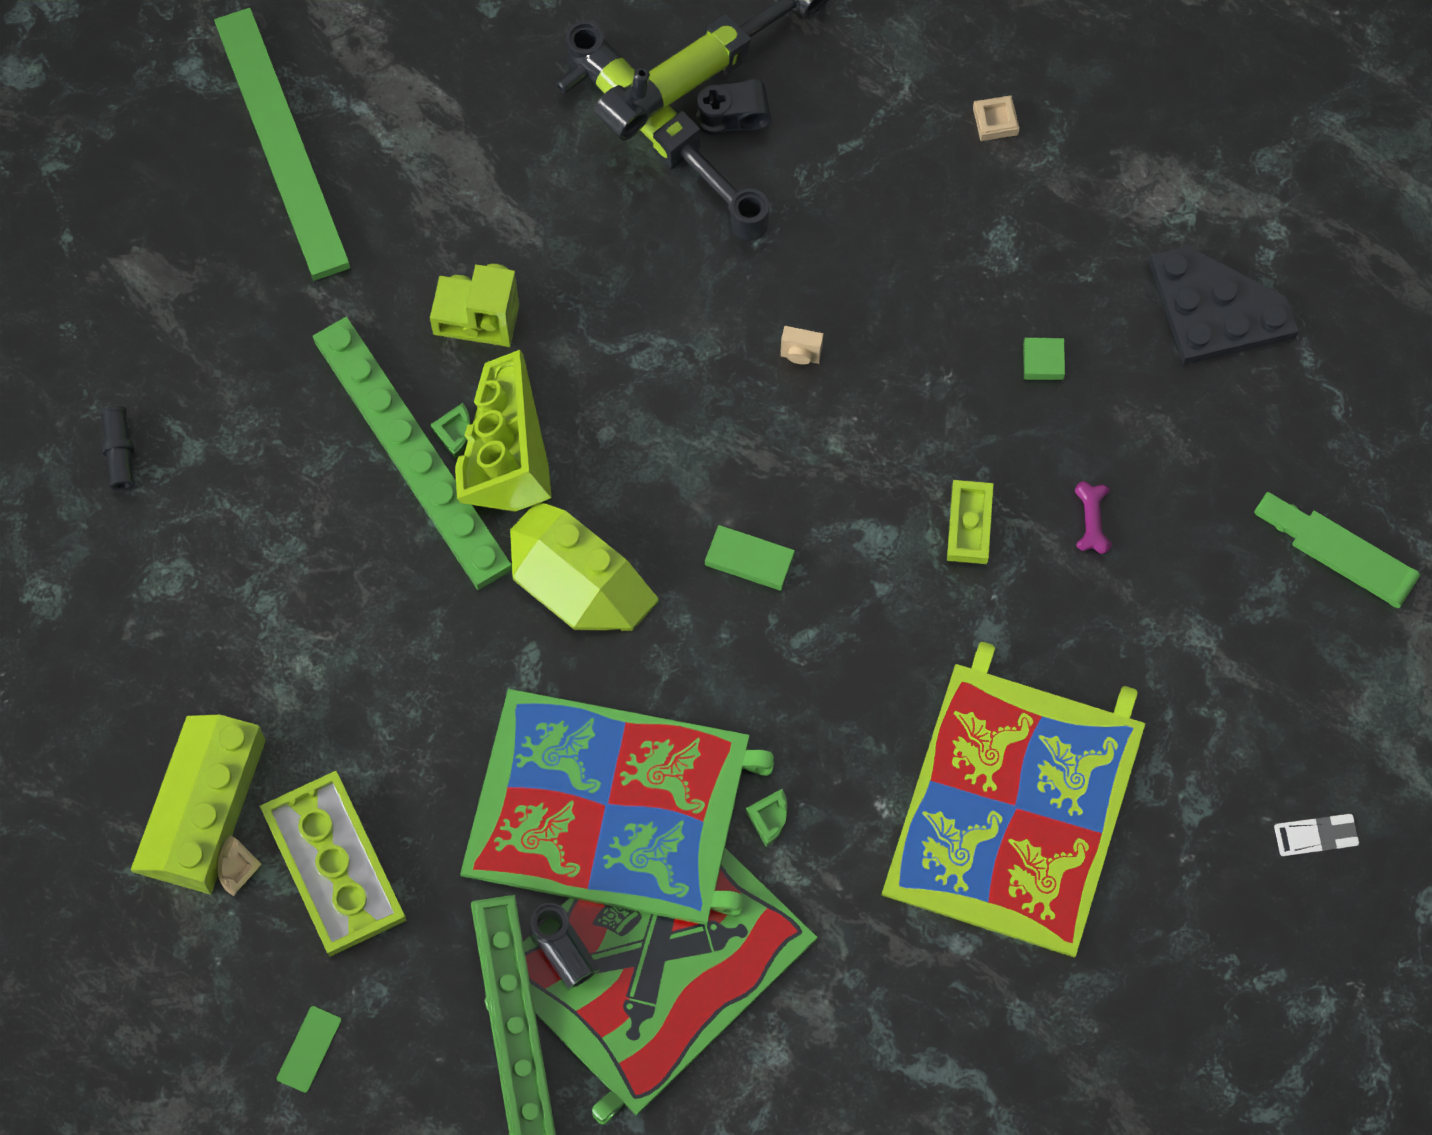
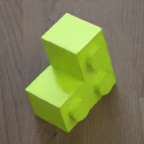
M475 264L472 279L463 275L439 276L430 315L433 335L510 347L519 309L515 271L509 270L500 264H488L487 266Z

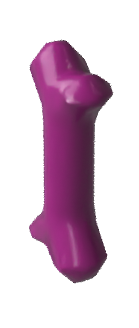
M1081 481L1075 488V494L1083 501L1085 509L1086 532L1084 537L1076 544V547L1081 551L1094 549L1099 554H1106L1112 546L1111 541L1102 531L1100 504L1110 491V488L1105 484L1092 486L1087 481Z

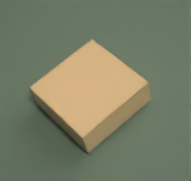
M1012 96L974 101L973 111L981 141L1017 136L1019 134V125Z

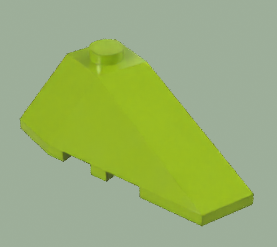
M517 350L484 364L474 399L477 410L473 424L467 425L464 435L468 442L464 456H458L455 466L457 499L460 503L516 512L551 499L549 465L523 353Z

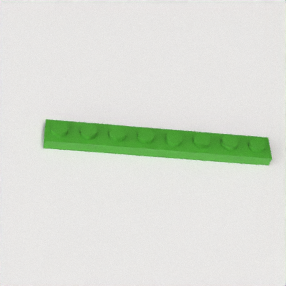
M347 316L313 335L314 343L476 589L480 590L512 571L511 563L474 507L470 504L460 503L457 499L456 480Z

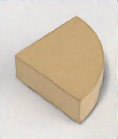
M231 835L221 848L217 871L223 888L234 896L262 864Z

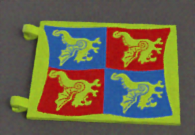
M980 642L972 668L955 664L881 895L1075 958L1146 724L1130 718L1137 697V690L1123 686L1118 696L1114 713L987 674L995 647L992 644Z

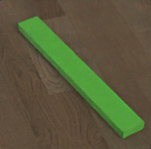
M247 8L214 19L313 281L350 269L348 258L251 9Z

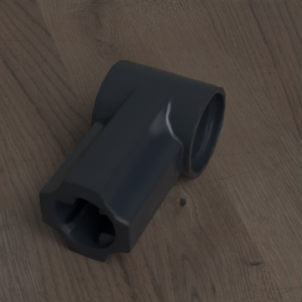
M545 903L534 910L530 923L531 939L542 949L568 991L580 986L599 972L600 968L570 924L568 914L562 906L555 903ZM553 918L560 923L561 930L556 934L546 935L539 930L538 923L542 919Z

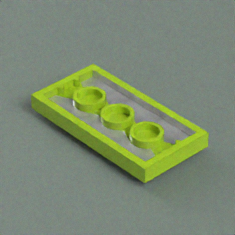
M337 771L260 806L329 957L407 921Z

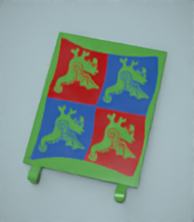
M508 689L460 874L462 877L708 925L711 909L737 917L741 914L743 907L742 895L732 891H715L742 769L768 776L772 773L774 766L773 754L764 750H747L749 735Z

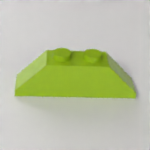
M542 502L537 503L510 529L513 580L574 630L621 629V631H633L659 602L658 597L623 556L563 509Z

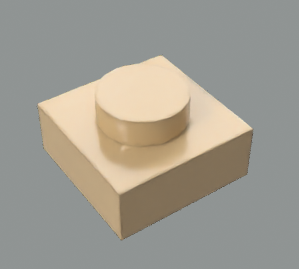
M784 326L781 339V357H787L788 360L797 364H809L810 362L819 364L824 333Z

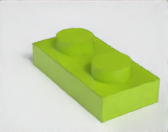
M953 480L947 561L987 564L989 558L993 483Z

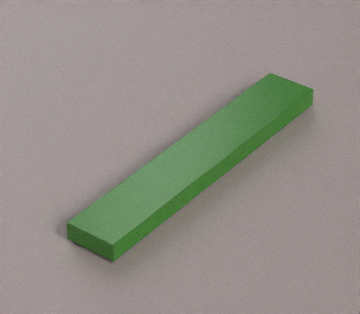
M515 895L471 902V909L509 1135H556Z

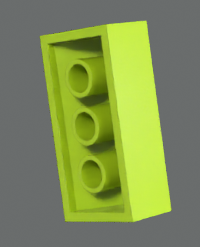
M220 714L186 717L131 867L133 873L212 894L218 877L217 864L221 848L227 838L233 835L266 742L259 725Z

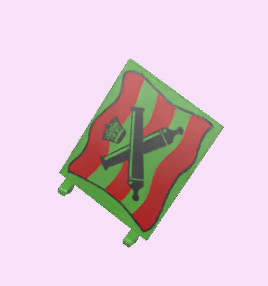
M726 848L724 849L715 891H732L742 895L743 907L741 914L737 917L711 909L708 925L569 898L562 907L568 914L570 924L600 968L599 972L588 981L569 991L542 949L532 941L531 936L523 942L535 1015L611 1090L592 1109L594 1119L601 1125L608 1123L623 1105L637 1116L817 940V936ZM548 918L538 927L546 935H553L561 930L560 923L553 918ZM485 998V1006L488 1010L487 998Z

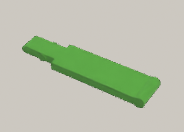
M1269 492L1265 494L1254 511L1257 516L1274 525L1277 530L1294 537L1295 540L1292 544L1294 547L1385 600L1395 608L1402 606L1420 577V573L1417 570L1408 567L1318 512L1313 511L1308 516L1298 510L1295 505H1290Z

